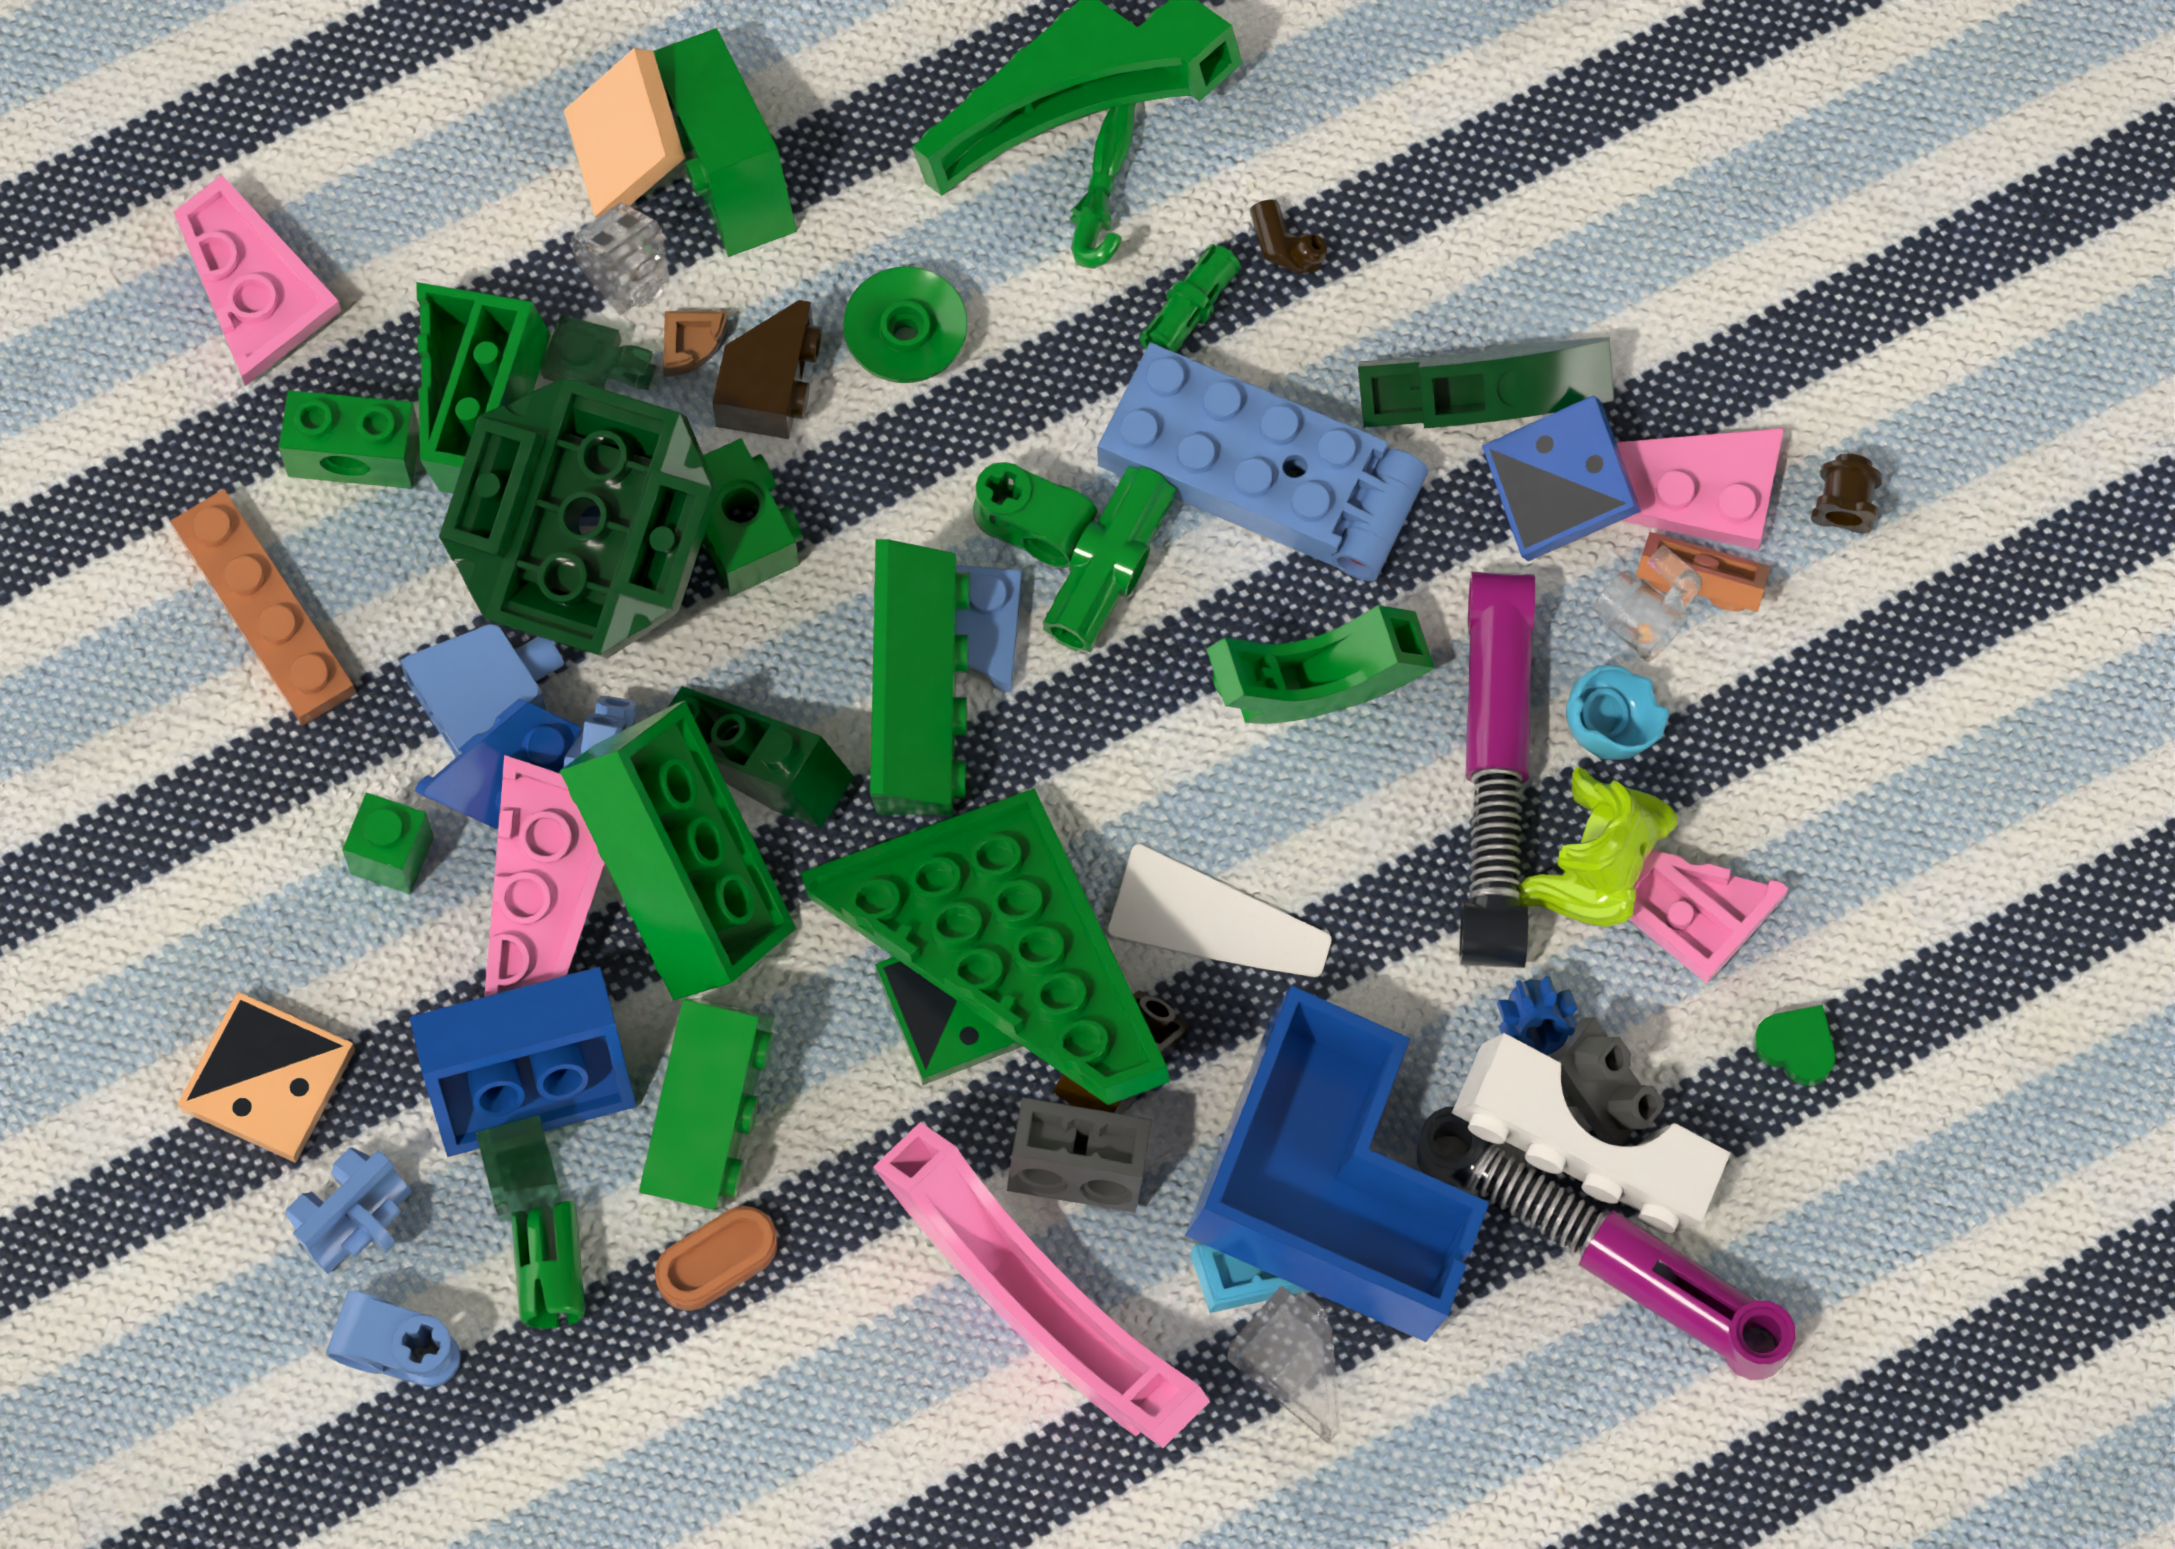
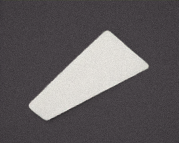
M1142 844L1134 845L1131 850L1108 927V933L1113 937L1213 960L1310 977H1318L1322 973L1332 940L1330 934Z

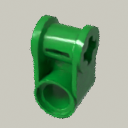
M1008 462L993 463L984 468L979 474L975 485L976 498L973 505V516L979 529L989 536L996 537L1026 551L1035 559L1053 567H1069L1081 535L1098 513L1094 503L1078 491L1063 485H1056L1020 468L1016 464ZM1009 478L1013 480V485L1008 484ZM1002 495L1010 497L1006 498L1002 505L996 504ZM991 515L996 517L995 522L991 520Z

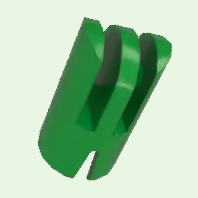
M574 1201L558 1202L553 1207V1210L550 1206L544 1205L532 1208L529 1214L521 1210L511 1212L518 1308L521 1322L531 1328H558L559 1313H567L569 1325L579 1322L585 1315L577 1209Z

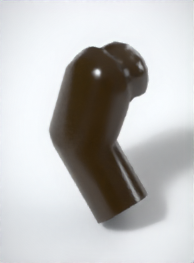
M1263 200L1250 208V215L1260 249L1267 261L1298 275L1310 274L1320 268L1321 262L1327 256V246L1320 236L1313 234L1310 237L1309 234L1303 233L1299 237L1287 232L1277 200Z

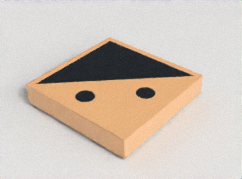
M237 991L177 1105L180 1111L296 1163L356 1049L350 1041Z

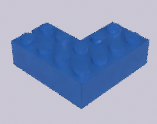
M1291 985L1270 1017L1185 1236L1427 1342L1449 1315L1467 1265L1463 1262L1472 1252L1489 1202L1369 1149L1410 1038Z

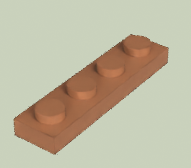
M224 489L170 520L179 540L301 726L306 725L356 694L353 683Z

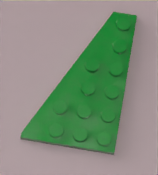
M1035 788L800 873L809 899L1107 1105L1170 1082L1167 1065Z

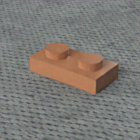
M1649 532L1636 577L1648 580L1653 588L1665 593L1680 594L1686 591L1707 597L1712 604L1724 610L1737 612L1748 609L1758 612L1771 566Z

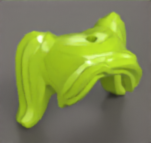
M1577 766L1572 773V796L1576 803L1592 811L1581 843L1564 845L1559 851L1557 864L1564 870L1563 876L1539 874L1527 877L1517 887V891L1520 893L1519 900L1523 904H1528V907H1545L1562 916L1586 924L1610 927L1626 923L1633 916L1634 904L1637 898L1634 885L1641 873L1644 860L1652 851L1656 841L1666 838L1676 828L1678 815L1671 806L1655 796L1625 788L1614 780L1611 784H1604L1590 776L1586 769Z

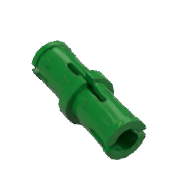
M1214 244L1207 246L1189 274L1182 281L1173 283L1166 294L1167 301L1163 308L1139 335V340L1145 349H1147L1151 342L1176 353L1198 323L1203 324L1207 322L1214 312L1213 303L1217 300L1225 286L1240 271V262L1234 254L1220 245L1217 247Z

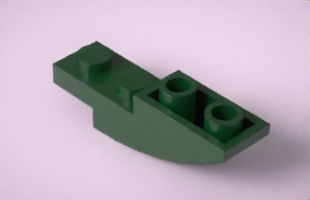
M1610 337L1487 346L1484 352L1359 361L1358 364L1363 428L1419 423L1424 424V429L1460 426L1555 413L1593 395L1600 399L1602 403L1614 401Z

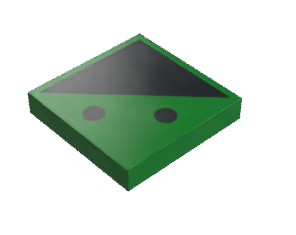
M895 957L875 964L876 974L922 1085L1023 1047Z

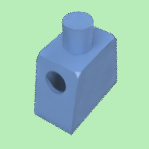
M488 624L400 660L408 686L455 758L460 755L458 749L476 734L489 730L495 723L496 717L519 698L546 710L543 694L536 681L564 665V661L553 641L536 637L514 650L497 624Z

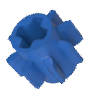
M1545 976L1542 980H1528L1524 982L1518 980L1508 1000H1498L1497 1002L1503 1020L1499 1025L1501 1034L1505 1033L1545 1055H1550L1563 1047L1568 1039V1035L1572 1036L1575 1032V1025L1577 1023L1573 1014L1578 1008L1570 989L1562 990L1556 994L1550 976Z

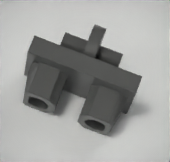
M1595 1017L1581 1018L1575 1025V1032L1570 1040L1550 1056L1561 1063V1086L1567 1107L1577 1106L1602 1142L1622 1146L1634 1130L1648 1128L1664 1107V1101L1653 1086L1641 1085L1629 1068L1631 1066V1053L1621 1038L1608 1037Z

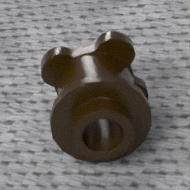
M1840 454L1835 457V460L1824 463L1820 470V477L1825 481L1823 495L1817 498L1816 508L1811 513V521L1820 526H1834L1861 534L1871 532L1873 521L1877 520L1879 512L1878 507L1872 504L1874 489L1882 485V473L1872 467L1873 463L1871 460L1857 454Z

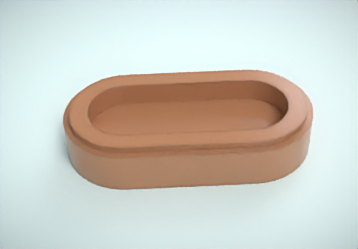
M748 1206L735 1207L667 1248L659 1257L655 1267V1280L661 1297L674 1308L685 1311L697 1310L705 1307L764 1270L772 1262L777 1251V1235L772 1221L765 1213L756 1208Z

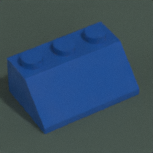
M601 967L567 974L559 978L513 990H506L498 994L449 1007H441L409 1017L422 1075L447 1157L637 1107Z

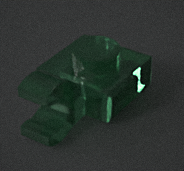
M560 314L540 370L543 379L553 382L567 378L604 389L607 379H612L635 388L649 390L657 367L650 363L653 356L652 351L635 345L619 347L622 341L619 330Z

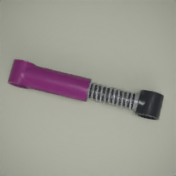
M1473 571L1470 574L1468 595V635H1470L1465 776L1468 781L1475 785L1471 790L1475 797L1471 801L1474 806L1471 811L1474 817L1471 825L1474 829L1470 833L1474 839L1470 843L1473 849L1470 854L1473 860L1470 864V869L1473 872L1469 876L1473 883L1469 887L1471 892L1469 895L1470 899L1462 902L1460 918L1459 963L1463 966L1525 968L1528 904H1523L1519 900L1520 893L1517 891V887L1520 885V882L1515 878L1521 873L1515 867L1521 862L1515 856L1521 853V850L1516 847L1521 842V839L1516 836L1521 831V828L1516 824L1522 820L1516 814L1522 809L1517 803L1522 799L1518 791L1522 788L1521 784L1529 779L1531 637L1535 614V574Z
M1454 1107L1439 1109L1425 1120L1417 1147V1163L1422 1173L1454 1187L1459 1186L1462 1189L1466 1186L1467 1188L1471 1187L1472 1191L1478 1190L1481 1192L1482 1197L1490 1194L1492 1203L1501 1201L1500 1206L1502 1210L1511 1207L1510 1212L1512 1216L1520 1213L1521 1222L1530 1219L1531 1228H1536L1540 1225L1541 1234L1551 1232V1241L1560 1238L1561 1247L1570 1244L1571 1253H1575L1578 1250L1581 1251V1260L1578 1264L1580 1267L1723 1356L1728 1366L1737 1375L1749 1380H1764L1775 1375L1783 1367L1792 1350L1796 1335L1795 1325L1790 1314L1780 1305L1770 1301H1757L1614 1210L1609 1215H1604V1212L1598 1216L1593 1213L1595 1210L1594 1206L1587 1210L1583 1207L1585 1204L1584 1200H1580L1579 1203L1573 1201L1575 1198L1574 1193L1570 1194L1569 1197L1563 1195L1564 1187L1560 1188L1559 1191L1553 1188L1555 1185L1554 1181L1547 1185L1543 1182L1545 1179L1544 1175H1541L1539 1179L1533 1176L1535 1173L1534 1169H1530L1529 1172L1523 1169L1525 1167L1524 1162L1517 1166L1513 1163L1515 1161L1514 1156L1510 1157L1509 1160L1504 1158L1505 1150L1500 1151L1499 1146L1495 1147V1144L1483 1140L1470 1132L1468 1129L1470 1122L1452 1114ZM1443 1136H1455L1466 1144L1468 1152L1459 1158H1447L1436 1150L1434 1142ZM1750 1328L1766 1330L1775 1342V1349L1768 1353H1758L1751 1350L1745 1344L1742 1332Z

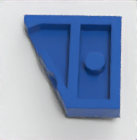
M519 698L496 717L495 723L489 730L476 734L458 749L460 755L434 777L427 775L418 782L415 792L498 830L504 755L560 773V770L564 767L565 756L578 737L582 727Z

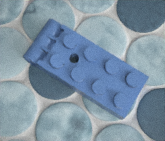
M1151 342L1097 446L1099 467L1122 477L1128 466L1134 468L1146 467L1162 475L1170 485L1176 488L1175 499L1337 567L1346 574L1364 581H1375L1378 578L1428 474V468L1421 460L1398 449H1387V441ZM1289 470H1299L1304 475L1293 478L1285 473Z

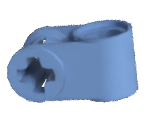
M357 1291L347 1292L325 1353L328 1358L347 1367L367 1373L388 1375L424 1387H436L448 1382L457 1372L461 1359L457 1342L450 1335L445 1325L437 1318L399 1307L382 1298ZM431 1339H433L439 1348L437 1355L425 1354L420 1363L413 1353L416 1347L421 1349L427 1348L430 1345Z

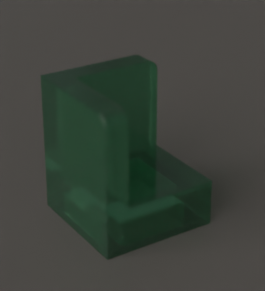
M540 1115L476 1132L494 1207L500 1222L511 1220V1212L521 1210L529 1214L532 1208L546 1205L553 1209L556 1203L562 1202Z

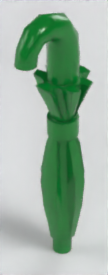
M1136 103L1115 106L1109 109L1095 143L1092 165L1093 173L1087 187L1088 192L1070 210L1073 213L1070 220L1076 225L1071 251L1077 266L1095 269L1106 264L1116 253L1121 243V236L1115 233H1107L1104 241L1095 248L1101 227L1106 231L1111 229L1110 221L1112 219L1108 198L1111 196L1114 178L1124 163L1131 145Z

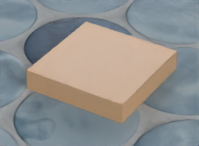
M633 48L564 110L594 217L615 219L685 159L652 50Z

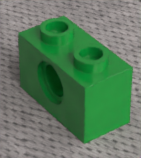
M288 390L279 442V451L288 477L412 489L419 445V424L413 402Z
M742 438L704 454L703 456L718 489V494L702 543L730 597L799 566L796 543L803 540V535L789 506L778 509L770 493V490L776 488L775 480L762 454L751 457ZM739 507H748L757 512L753 519L743 523L733 522L726 517L732 510Z

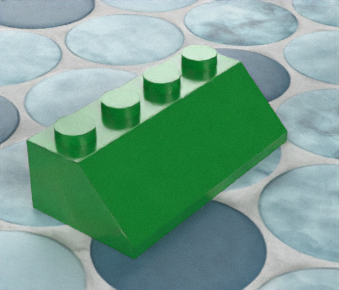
M875 539L870 796L877 815L953 816L954 798H966V760H955V735H967L968 706L967 697H956V673H968L969 638L967 634H957V610H969L970 573L958 572L956 553L890 539Z
M686 701L676 703L593 745L560 770L568 787L569 794L577 805L597 846L598 853L605 862L625 902L626 909L634 920L654 961L655 968L662 977L673 1001L733 983L797 929Z

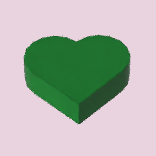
M1823 1005L1773 1014L1766 1017L1758 1025L1753 1038V1049L1757 1057L1764 1064L1771 1067H1784L1787 1076L1802 1086L1818 1085L1823 1083L1830 1075L1835 1063V1050Z

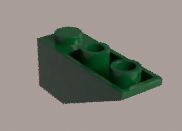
M681 686L668 707L686 701L725 783L773 811L822 828L854 778V775L823 737Z

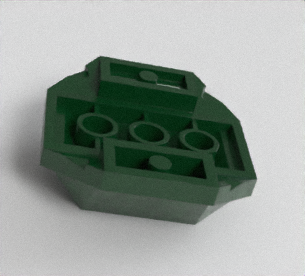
M562 378L527 394L507 406L502 405L479 415L439 538L451 560L455 562L467 589L484 619L608 659L679 612L718 494V489L689 420L685 415L591 385ZM598 505L600 509L599 524L592 532L582 535L579 530V520L582 513L587 508Z

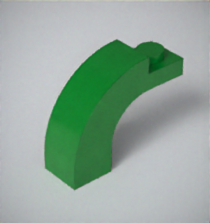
M1377 605L1337 629L1297 642L1264 644L1223 638L1206 648L1214 671V686L1222 697L1225 707L1240 708L1245 723L1272 724L1304 720L1353 707L1394 691L1435 668L1416 611Z

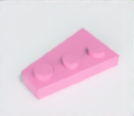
M220 175L174 211L178 226L245 386L341 312L337 298L223 175Z
M1784 428L1616 442L1641 512L1621 521L1758 550L1763 534Z

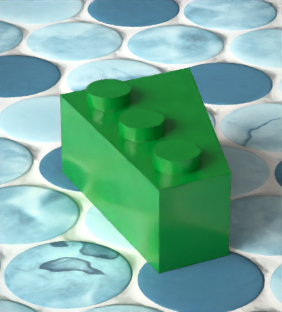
M715 28L654 50L674 123L686 157L684 164L695 194L697 196L702 195L727 256L736 255L797 232L778 148L718 29Z
M416 282L417 301L420 304L421 333L417 335L418 354L421 357L422 388H418L420 461L438 490L453 494L479 415L502 405L507 406L533 392L551 334L533 302Z
M702 998L682 999L639 1193L712 1210L723 1208L726 1197L736 1199L745 1163L744 1160L737 1159L743 1134L750 1135L755 1123L759 1096H755L754 1093L760 1070L765 1071L771 1054L774 1033L771 1030L775 1015Z

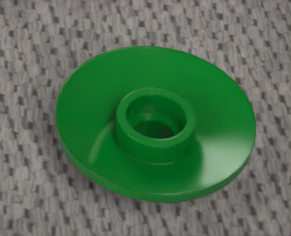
M908 266L889 268L867 278L851 295L843 318L845 342L855 361L872 375L896 383L920 382L943 372L960 354L966 340L968 327L966 309L956 289L936 273ZM910 327L917 332V335L910 340H900L896 338L895 333L900 328Z

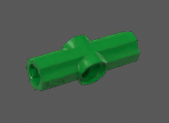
M1128 466L1098 522L1092 520L1084 530L1070 561V573L1062 588L1058 591L1043 621V630L1050 634L1057 643L1076 652L1082 650L1091 653L1121 596L1127 598L1135 588L1150 554L1149 545L1176 497V488L1170 485L1162 475L1146 467L1134 468Z

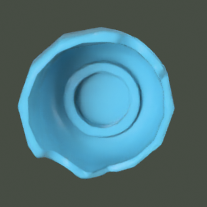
M1598 665L1573 683L1566 707V718L1570 731L1580 746L1600 759L1624 760L1635 757L1662 738L1669 718V709L1657 703L1651 679L1638 674H1632L1630 670L1620 665Z

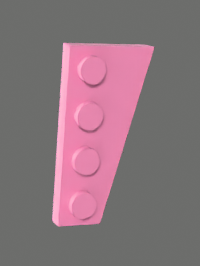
M504 755L484 997L567 975L605 865L577 805L569 794L562 775Z

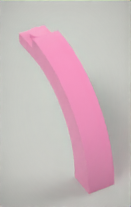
M920 1122L873 1166L889 1190L927 1237L996 1313L1070 1384L1135 1437L1141 1432L1157 1445L1164 1448L1210 1403V1400L1197 1383L1162 1360L1128 1334L1050 1261L1003 1209L955 1145Z

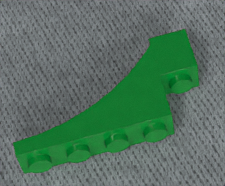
M1079 0L1070 9L1063 11L1054 23L1027 47L1018 50L1003 68L983 85L975 88L963 103L940 123L930 127L923 137L912 146L926 185L942 196L974 170L1009 148L1050 128L1088 114L1111 109L1115 106L1169 97L1192 96L1200 102L1243 63L1233 27L1229 22L1197 0H1169L1163 6L1156 8L1139 27L1133 25L1100 0Z

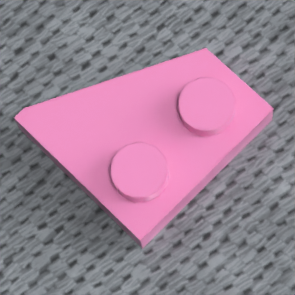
M1652 849L1644 860L1643 868L1634 885L1637 898L1634 904L1633 916L1629 920L1703 982L1708 984L1786 897L1789 888L1783 883L1769 880L1768 884L1732 876L1730 875L1731 869L1707 863L1693 865L1686 862L1680 856Z

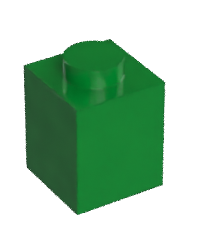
M366 792L342 851L351 875L411 895L434 836L426 812Z

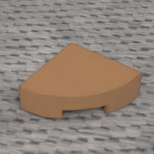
M665 311L664 377L689 373L704 365L715 355L726 335L728 326L727 312Z

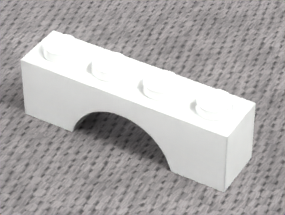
M1505 1033L1481 1044L1452 1111V1114L1470 1122L1468 1129L1477 1137L1495 1144H1503L1505 1141L1527 1152L1525 1155L1526 1161L1536 1168L1553 1174H1560L1563 1171L1583 1182L1581 1188L1588 1195L1612 1204L1620 1201L1639 1211L1638 1218L1645 1225L1665 1233H1674L1675 1231L1702 1223L1731 1154L1727 1150L1675 1123L1651 1132L1638 1145L1632 1147L1615 1146L1596 1139L1577 1123L1566 1105L1561 1086V1063Z

